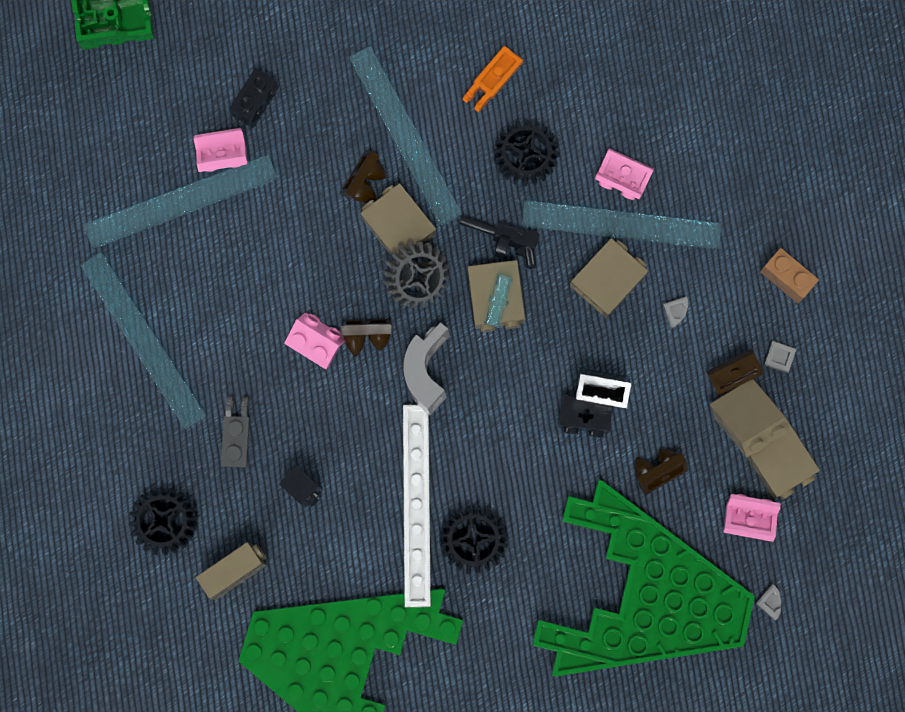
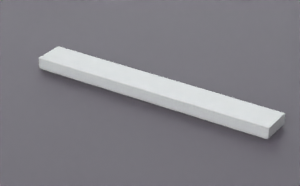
M403 405L405 607H431L428 413L419 405Z

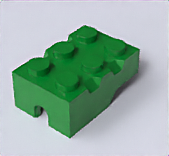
M71 0L73 13L76 17V23H74L76 39L82 50L100 48L101 45L124 44L125 41L131 40L144 41L155 39L149 0Z

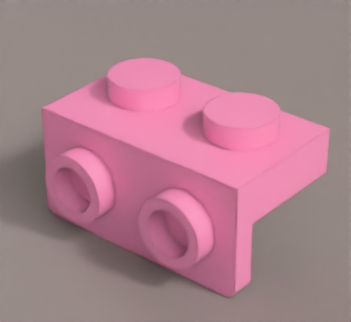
M242 128L194 136L198 172H212L221 168H236L247 164V150Z
M609 148L595 179L599 181L598 184L606 189L612 190V188H616L622 191L621 195L628 199H640L654 168Z
M304 313L295 321L284 344L324 369H327L345 340L338 329L323 324L315 315Z
M731 494L725 509L723 532L774 542L777 515L781 504L769 499H756L743 494Z

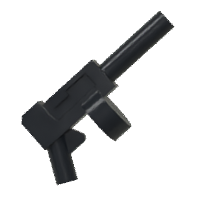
M464 215L461 216L460 225L492 235L493 241L498 242L495 257L505 259L508 248L511 246L517 248L516 255L525 257L527 269L537 267L534 252L540 235L538 232L530 229L527 232L502 222H498L496 227Z

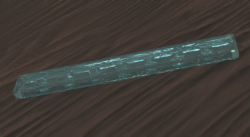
M371 46L350 56L349 60L440 227L462 216V212Z
M269 155L247 162L246 165L226 170L86 223L84 227L91 246L95 249L278 178Z
M534 201L524 202L522 226L712 249L719 248L721 223Z
M100 252L80 265L184 429L188 430L207 417L103 253Z

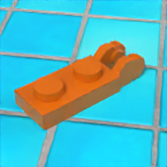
M503 46L473 81L472 87L464 95L463 100L468 103L480 89L485 95L476 103L474 108L477 112H480L523 64V60L506 46Z

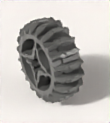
M417 241L415 246L412 242H407L406 249L401 245L398 246V254L390 252L391 257L394 259L392 262L389 260L385 261V264L390 268L383 270V274L387 276L383 283L389 286L386 291L390 295L393 294V300L396 302L400 301V304L403 306L409 304L410 307L416 308L418 303L421 307H425L426 300L434 303V295L442 297L439 290L440 288H447L443 280L450 279V277L444 272L450 268L449 265L444 263L446 257L439 255L440 250L438 248L432 249L430 243L423 245L421 241ZM427 257L430 260L417 264L412 258ZM405 266L403 274L400 275L401 269ZM413 268H415L417 271H419V272H418L419 275H418V277H417V278L419 279V281L414 278V277H416V276L414 275L415 271H414ZM432 274V278L428 283V278ZM418 286L420 288L417 292L403 291L406 287Z

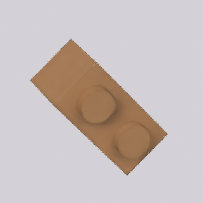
M782 248L776 252L760 271L797 304L802 301L819 281L818 278Z

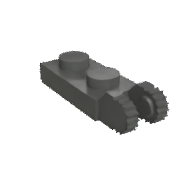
M227 397L226 416H224L221 467L247 468L250 418L248 417L249 398H242L241 417H233L234 400L233 397Z

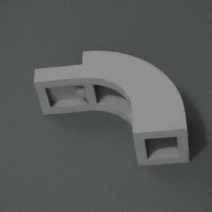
M441 322L436 328L433 326L428 330L425 340L416 335L409 344L404 358V376L411 396L430 416L447 398L445 390L435 383L427 373L431 357L450 337L448 328Z

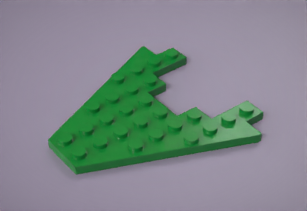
M597 481L593 502L568 496L562 522L611 534L605 559L630 566L619 613L593 608L588 633L538 620L532 646L557 652L551 676L557 677L744 646L755 598L753 594L605 482Z
M444 589L430 590L431 607H405V594L257 611L253 612L238 662L297 712H384L386 705L361 698L375 649L400 655L407 631L456 645L463 620L439 613L446 591Z

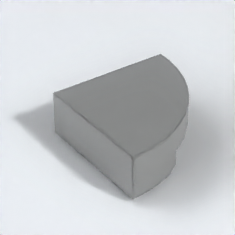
M687 296L663 304L670 328L676 327L684 319L688 309Z
M772 584L756 604L774 621L777 620L781 612V597L776 586Z

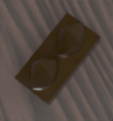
M372 151L364 152L341 189V195L347 199L353 198L363 203H368L371 200L377 201L374 190L365 181L366 178L375 181L386 178L385 170L378 161L379 156Z
M392 318L342 320L341 336H344L348 350L355 357L361 352L366 335H369L373 346L382 351L389 342L390 334H392Z
M751 349L745 353H739L737 357L707 371V374L719 396L764 374L755 353Z
M661 448L658 454V466L644 458L636 457L635 473L644 495L651 493L688 471L686 459L681 452L677 454L672 450Z

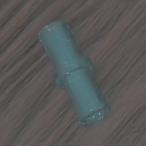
M497 275L493 295L489 296L488 302H490L484 324L500 328L504 308L508 307L509 303L507 297L513 281L512 278Z

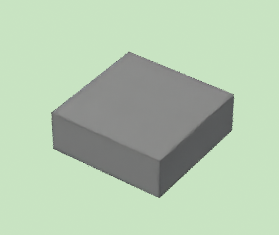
M772 341L764 366L789 373L796 349Z

